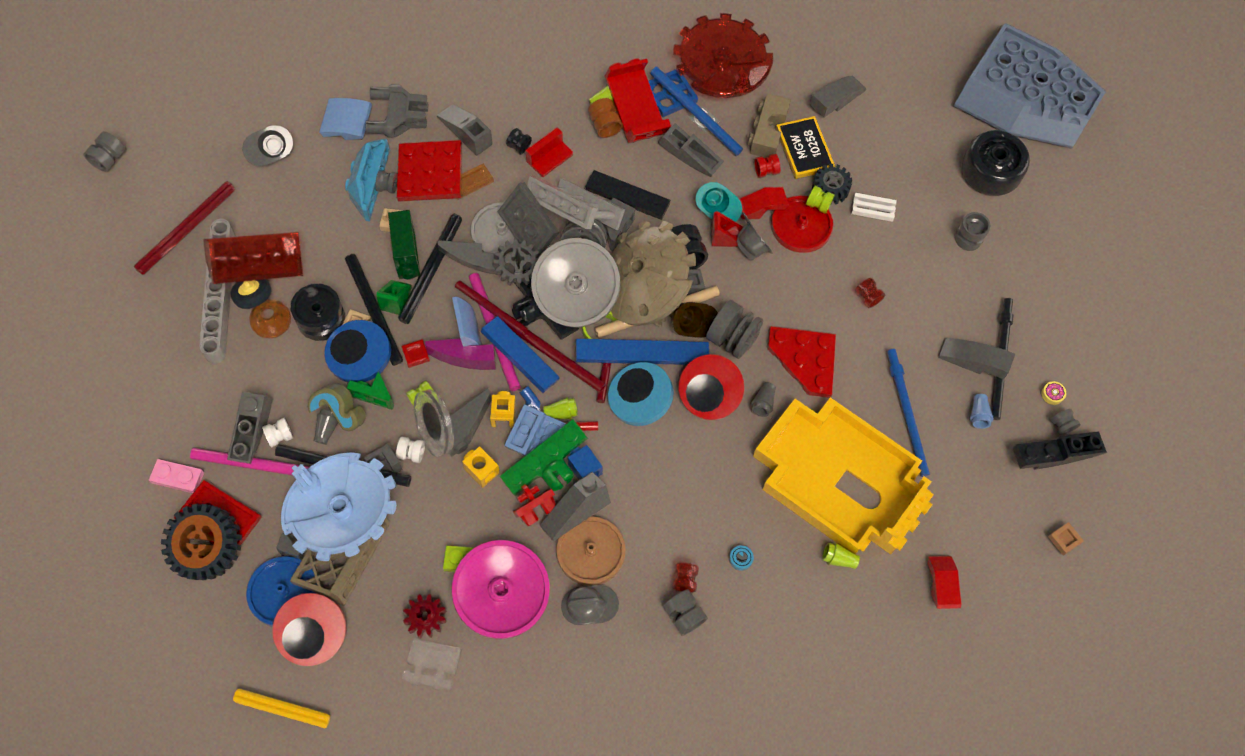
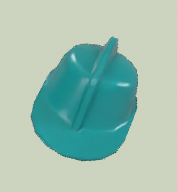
M709 182L701 186L697 191L695 199L697 207L713 220L714 212L718 211L735 222L739 220L742 215L741 201L724 185L718 182Z

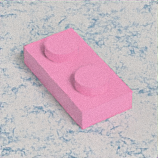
M157 459L149 481L152 484L193 493L200 485L204 472L202 469Z

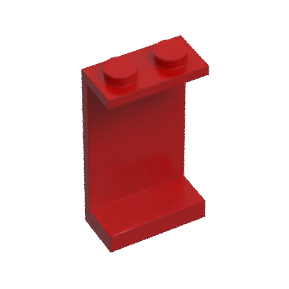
M636 58L625 64L614 63L605 74L628 143L664 135L671 127L669 119L662 120L644 70L648 64L647 59L640 60Z

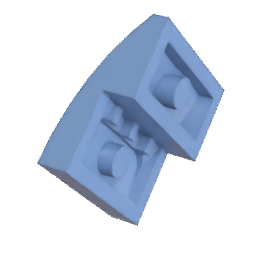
M329 98L319 133L323 137L342 136L345 140L363 139L366 120L369 118L372 107L371 102L351 98Z
M452 297L463 347L482 345L473 307L459 297Z
M524 404L504 446L526 456L565 426L566 423Z

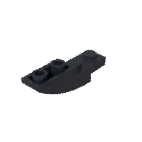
M1099 431L1064 435L1056 440L1023 443L1013 447L1019 468L1034 467V470L1069 464L1107 453Z

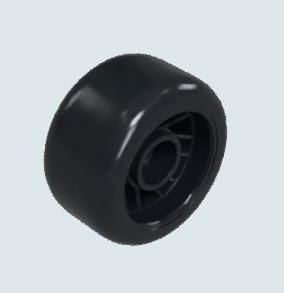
M1000 130L986 131L973 139L963 157L962 172L964 178L973 189L982 194L990 196L1008 194L1019 186L1026 175L1030 164L1029 152L1025 144L1011 133Z

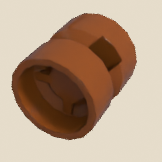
M609 98L598 99L588 108V113L594 122L597 134L602 138L616 135L623 127L621 119L616 113L617 110L613 101Z

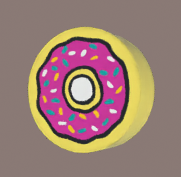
M1049 382L1042 389V398L1048 404H1060L1066 397V389L1059 382Z

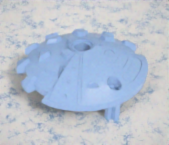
M353 452L324 458L308 469L302 464L298 467L296 465L292 467L294 471L292 475L296 481L289 489L283 502L281 525L285 535L293 533L298 540L292 546L299 553L303 554L309 549L317 553L316 559L319 561H329L331 554L345 552L347 557H351L359 553L358 546L372 537L374 540H377L384 533V528L381 525L387 514L395 513L397 505L396 501H390V490L396 487V483L392 475L384 478L380 472L384 465L379 460L373 458L370 463L359 460L360 453Z

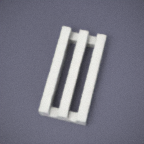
M855 193L851 214L893 222L897 200Z

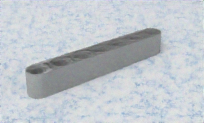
M216 219L210 226L199 343L201 352L207 361L213 364L220 363L225 358L228 334L235 233L229 222L225 219Z

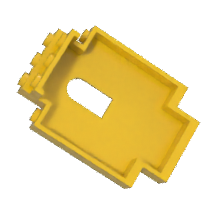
M831 397L818 414L797 399H794L758 445L753 455L754 458L774 471L765 482L763 491L834 542L854 554L858 550L864 552L871 541L890 555L895 549L900 551L908 540L904 536L908 531L913 533L919 525L920 521L917 520L921 513L925 515L933 505L929 501L934 494L927 489L932 481L923 476L919 483L914 481L921 472L918 466L922 460ZM848 471L879 494L880 504L874 509H867L836 488L835 485L843 474Z

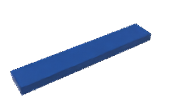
M576 339V362L631 364L647 362L652 364L688 365L692 360L700 356L709 355V342Z

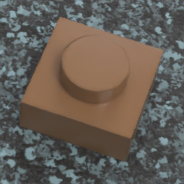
M1069 522L1048 536L1063 556L1084 542Z

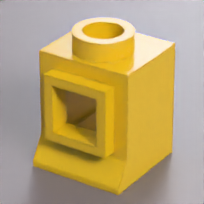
M500 391L497 395H492L490 415L492 427H496L497 421H509L510 428H513L516 409L515 395H511L507 391ZM497 405H507L508 410L497 409Z

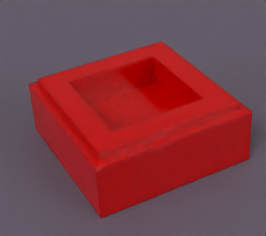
M423 339L401 346L408 368L430 361Z

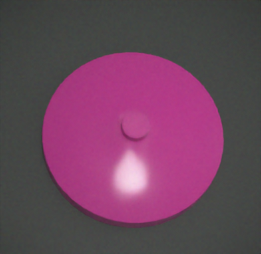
M495 540L475 547L461 560L453 577L452 599L458 616L472 631L487 638L508 639L526 632L540 619L549 600L550 584L543 563L529 548L513 541Z

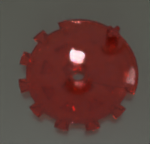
M720 13V18L708 19L707 15L697 18L698 24L691 29L685 26L679 33L683 37L681 45L674 44L673 55L680 57L681 64L676 65L679 75L686 74L693 81L691 86L696 91L718 98L739 97L761 86L770 74L773 64V53L766 52L765 44L770 43L765 33L759 35L753 30L752 27L755 24L750 20L744 19L743 22L731 19L732 14Z

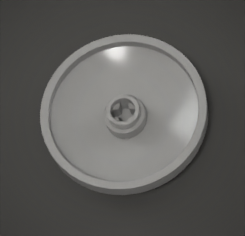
M569 238L551 245L542 253L533 269L531 287L536 304L549 319L563 326L579 328L595 324L609 314L619 297L621 279L615 260L604 247L588 239Z

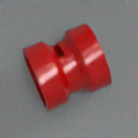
M776 153L770 154L766 158L762 156L756 157L754 160L758 178L766 177L767 174H780V161Z

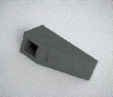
M454 104L437 115L476 156L492 145L491 130L475 115Z
M242 392L227 460L251 464L264 432L262 427L267 425L273 399L265 395Z

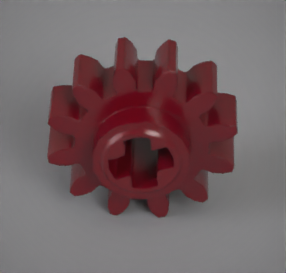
M419 594L417 596L418 602L415 603L409 600L411 609H403L404 614L409 616L403 620V623L405 625L412 624L408 628L410 634L417 630L418 638L421 639L424 632L427 633L429 638H432V630L435 629L437 632H441L438 624L447 622L441 616L447 611L445 607H440V599L432 602V595L428 594L426 600H423ZM427 612V620L423 621L421 618L423 616L422 613Z

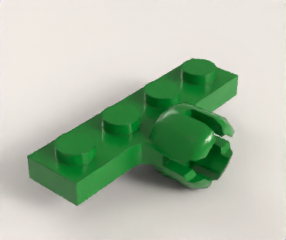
M572 419L503 473L500 478L515 496L522 491L521 486L524 484L528 486L540 477L544 479L553 491L560 490L564 486L557 478L559 475L567 484L574 477V473L565 463L564 458L586 441L588 437Z

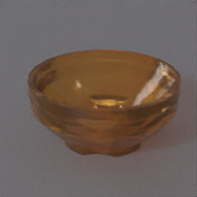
M266 300L261 305L252 309L249 318L250 325L258 336L262 338H276L285 333L289 328L291 314L282 302ZM272 309L274 311L272 317L268 319L261 317L264 310Z

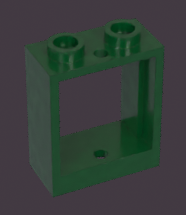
M410 210L388 212L393 260L399 279L406 280L419 277V258Z

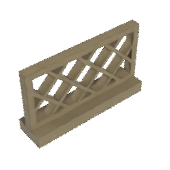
M387 517L381 525L384 528V533L390 524ZM384 533L379 539L374 540L371 537L358 546L359 553L351 557H347L345 552L330 555L329 561H314L313 555L315 552L308 549L290 582L310 591L323 594L334 599L336 603L345 606ZM346 556L347 561L344 566L335 569L333 560ZM329 562L332 571L318 575L316 567ZM313 569L314 578L307 581L300 579L305 571ZM334 577L335 582L330 590L322 588L320 581Z

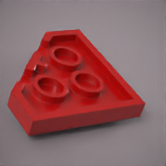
M770 326L768 351L781 361L785 370L793 379L796 378L808 395L830 398L833 391L836 334Z

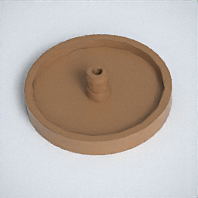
M589 517L558 539L557 559L559 566L568 578L578 584L591 586L606 583L617 575L624 563L625 542L623 536L611 522L599 517Z

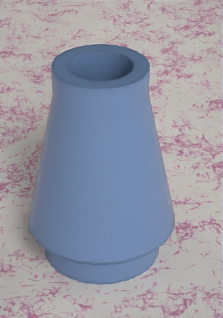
M977 394L974 396L970 421L975 428H988L994 420L988 396Z

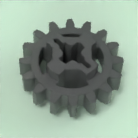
M514 239L513 244L507 240L505 247L499 245V252L494 254V259L496 260L493 261V267H497L495 269L496 275L502 274L501 281L509 280V286L516 282L517 287H520L522 281L526 285L529 284V278L532 279L534 266L539 259L537 258L539 251H532L533 244L526 246V240L519 244L518 240ZM515 257H516V259H517V261H518V264H520V265H519V269H518V266H517V264H516Z

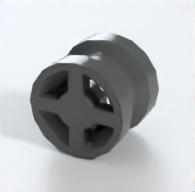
M379 170L376 176V191L382 192L387 190L389 193L394 194L397 188V173L391 172L388 174L383 170Z
M1066 409L1051 418L1052 423L1058 427L1059 435H1065L1081 425L1078 420L1074 419L1072 409Z

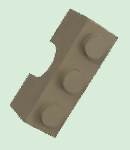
M767 93L765 101L761 100L758 109L761 116H756L753 126L756 132L755 134L751 133L748 145L752 146L750 154L766 158L770 154L776 153L781 132L771 129L770 126L785 123L791 99Z

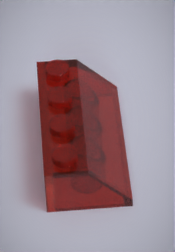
M299 232L203 239L206 264L213 284L303 276Z

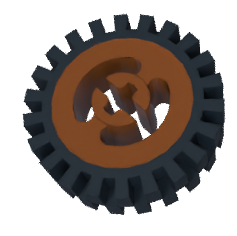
M193 504L192 507L186 506L182 508L183 512L177 511L174 514L176 519H169L167 522L171 526L170 529L164 528L162 534H166L167 539H161V544L166 545V549L161 550L162 555L168 556L164 561L166 564L172 565L169 569L173 572H178V576L191 580H212L216 578V575L222 576L225 574V569H231L233 565L230 562L232 560L237 561L239 556L235 555L236 550L241 551L242 546L237 545V541L242 540V535L237 534L240 527L234 524L235 518L229 516V512L206 504ZM190 539L214 541V546L191 544L189 541Z

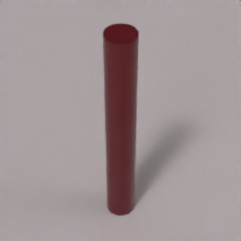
M602 363L600 380L606 383V387L601 393H597L596 402L605 403L612 363Z

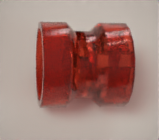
M873 278L866 279L855 289L859 297L865 298L864 303L868 308L874 307L886 296L882 289H877Z
M677 563L675 565V573L677 575L673 581V589L680 592L687 589L691 593L696 592L697 583L695 577L698 576L699 567L691 563Z

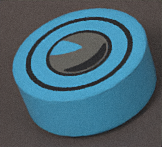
M743 545L733 548L729 556L731 566L740 571L748 569L754 560L751 549Z

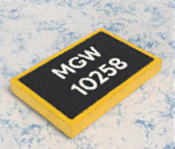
M815 116L776 125V131L781 132L780 142L795 179L815 175L818 169H822L824 165L828 168L829 164H833V167H835Z

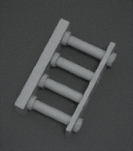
M536 176L529 177L527 186L541 206L585 229H592L594 219L615 230H619L625 209L563 178L560 179L558 187H555Z

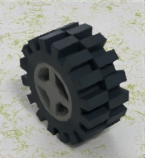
M829 164L828 168L824 165L822 169H818L812 188L816 185L824 193L830 192L835 194L833 198L834 204H838L839 200L842 203L848 197L852 186L850 172L845 173L846 168L844 167L842 170L839 169L840 165L838 164L836 168L833 167V164Z

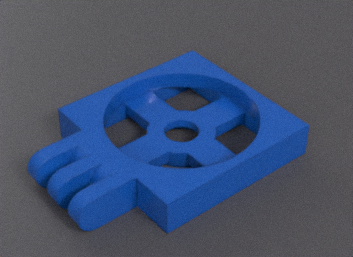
M679 68L666 73L672 81L679 83L677 86L682 91L687 90L688 96L695 103L698 102L697 95ZM655 78L649 80L652 92L659 84ZM664 87L663 91L656 94L653 92L662 118L685 108L673 95L667 94V90ZM667 98L672 101L673 105L665 107L660 101Z

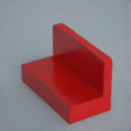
M558 127L526 150V162L541 177L546 176L573 156V151L563 142V132Z

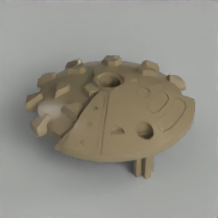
M645 221L638 224L639 230L629 235L622 233L616 239L619 244L611 256L619 269L621 288L617 302L611 312L613 317L629 325L639 326L653 323L661 327L662 322L666 321L665 317L671 314L687 296L693 280L687 279L689 267L696 266L695 253L688 255L685 246L690 242L688 236L684 232L677 236L671 231L674 226L673 224L662 221L660 227H650V222Z

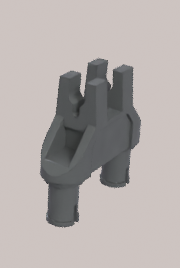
M391 84L389 87H370V99H388L389 104L385 121L366 120L367 134H385V136L393 138L403 134L410 128L427 127V119H425V112H428L429 107L427 95L410 94L398 84Z

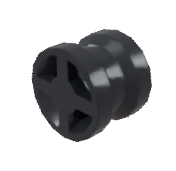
M515 128L509 134L506 145L510 148H515L517 153L523 154L529 148L532 137L528 134H522L520 129Z

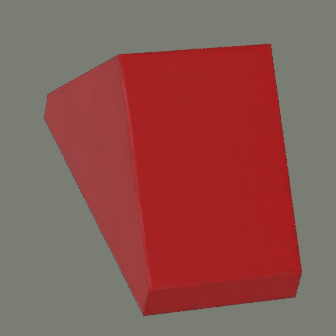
M718 211L714 212L711 226L712 246L738 247V234L744 226Z

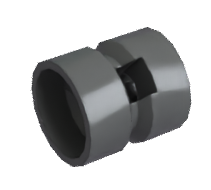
M103 131L94 140L96 145H90L83 155L94 167L107 172L115 163L114 158L118 159L126 149L115 136Z
M978 212L967 214L955 235L957 245L967 251L978 249L990 231L989 219Z
M688 589L671 598L663 606L668 616L675 618L674 625L681 636L692 632L708 619L702 608L695 606L696 599Z

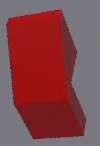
M765 187L739 199L742 204V212L746 214L748 219H760L767 210H786L789 206L783 187Z
M952 556L928 557L927 565L933 577L931 595L936 608H961L959 574Z

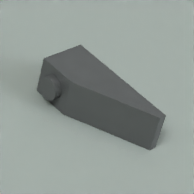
M488 388L440 423L441 437L438 441L451 457L456 453L461 454L464 452L475 435L492 401L491 391Z
M593 472L573 484L540 524L542 530L555 541L609 505L611 501L606 484Z

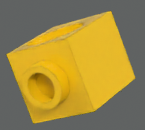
M480 446L476 450H470L462 461L464 470L482 488L500 473L498 464ZM478 462L485 463L482 469L474 468V465Z

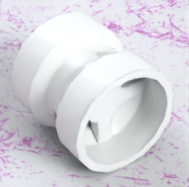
M285 418L277 420L276 424H267L262 427L271 448L277 446L282 440L289 441L293 439Z
M401 436L397 445L396 457L400 460L411 459L412 462L421 463L425 451V441H411L408 437Z

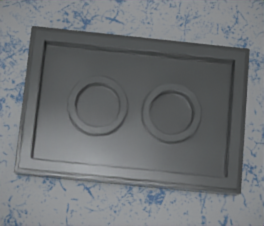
M525 182L518 184L497 211L518 240V243L521 244L523 240H526V246L533 244L532 251H539L538 257L559 233Z

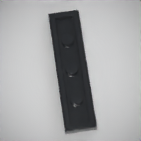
M596 170L592 172L585 186V190L609 200L615 198L635 208L637 211L660 220L663 219L671 201Z

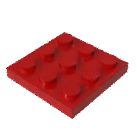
M461 140L399 144L398 202L461 198Z

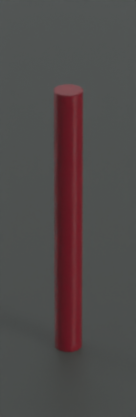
M460 280L455 284L456 289L496 317L498 316L521 335L526 334L528 331L526 326Z

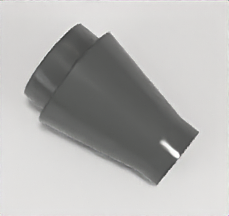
M764 383L752 401V411L756 415L766 417L773 411L776 390L774 384Z
M321 409L320 414H317L313 441L327 445L331 434L338 424L331 411Z

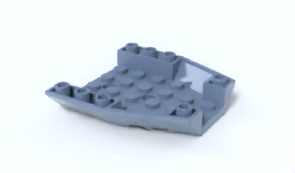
M1005 23L969 77L954 106L1001 131L1015 136L1073 148L1106 90L1060 49ZM1000 60H1007L1009 64H1004ZM1036 78H1042L1045 82H1039ZM1073 96L1080 97L1082 101H1076Z

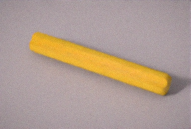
M237 689L233 696L235 703L321 728H327L330 722V715L243 689Z

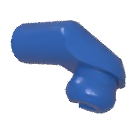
M529 386L519 392L526 401L525 405L540 411L541 403Z

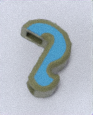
M333 383L324 386L314 392L308 399L307 408L309 413L327 404L342 430L353 431L361 426L366 419L365 412L360 405L353 408L352 395L341 384Z

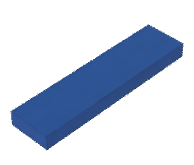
M498 316L481 329V333L542 393L558 382L560 377Z

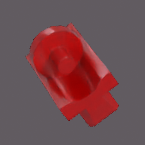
M524 484L521 486L523 494L518 496L517 500L519 503H522L527 499L528 502L514 510L513 513L516 518L520 517L526 526H530L539 520L533 508L540 505L546 515L553 510L556 503L552 496L555 493L552 489H547L534 498L533 495L540 491L538 486L535 485L529 489Z

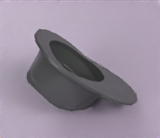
M268 126L246 137L242 147L243 155L253 165H269L290 153L293 147V139L288 130L282 126Z
M742 212L747 223L738 234L737 242L740 250L749 260H754L767 251L773 254L770 247L758 235L746 214Z
M604 585L581 586L571 589L565 594L561 604L563 616L574 625L597 624L610 621L619 609L617 594L611 588Z

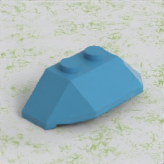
M387 139L368 142L360 149L355 161L351 163V176L347 178L345 183V190L348 191L350 200L365 221L369 222L379 192L376 191V176L379 170L385 171L390 153Z

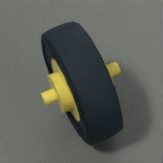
M250 275L236 282L230 294L236 306L242 309H250L264 303L270 297L272 291L270 283L264 276Z

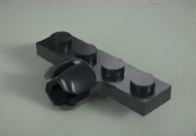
M530 278L528 285L523 281L520 283L518 289L525 297L513 303L512 313L516 320L522 318L519 321L521 324L528 326L538 319H543L560 340L579 330V328L563 326L552 321L540 310L533 297Z

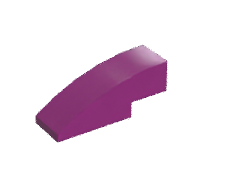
M461 338L425 341L428 355L440 361L468 369L496 370L493 344L463 347Z

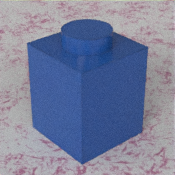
M587 445L583 448L577 447L570 452L568 466L578 480H581L591 472L597 477L603 474V466Z

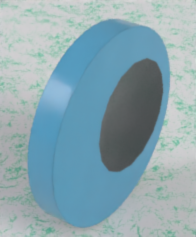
M647 362L631 364L622 369L612 380L608 391L609 405L622 422L632 426L648 425L659 420L670 408L674 395L673 385L669 376L661 367Z

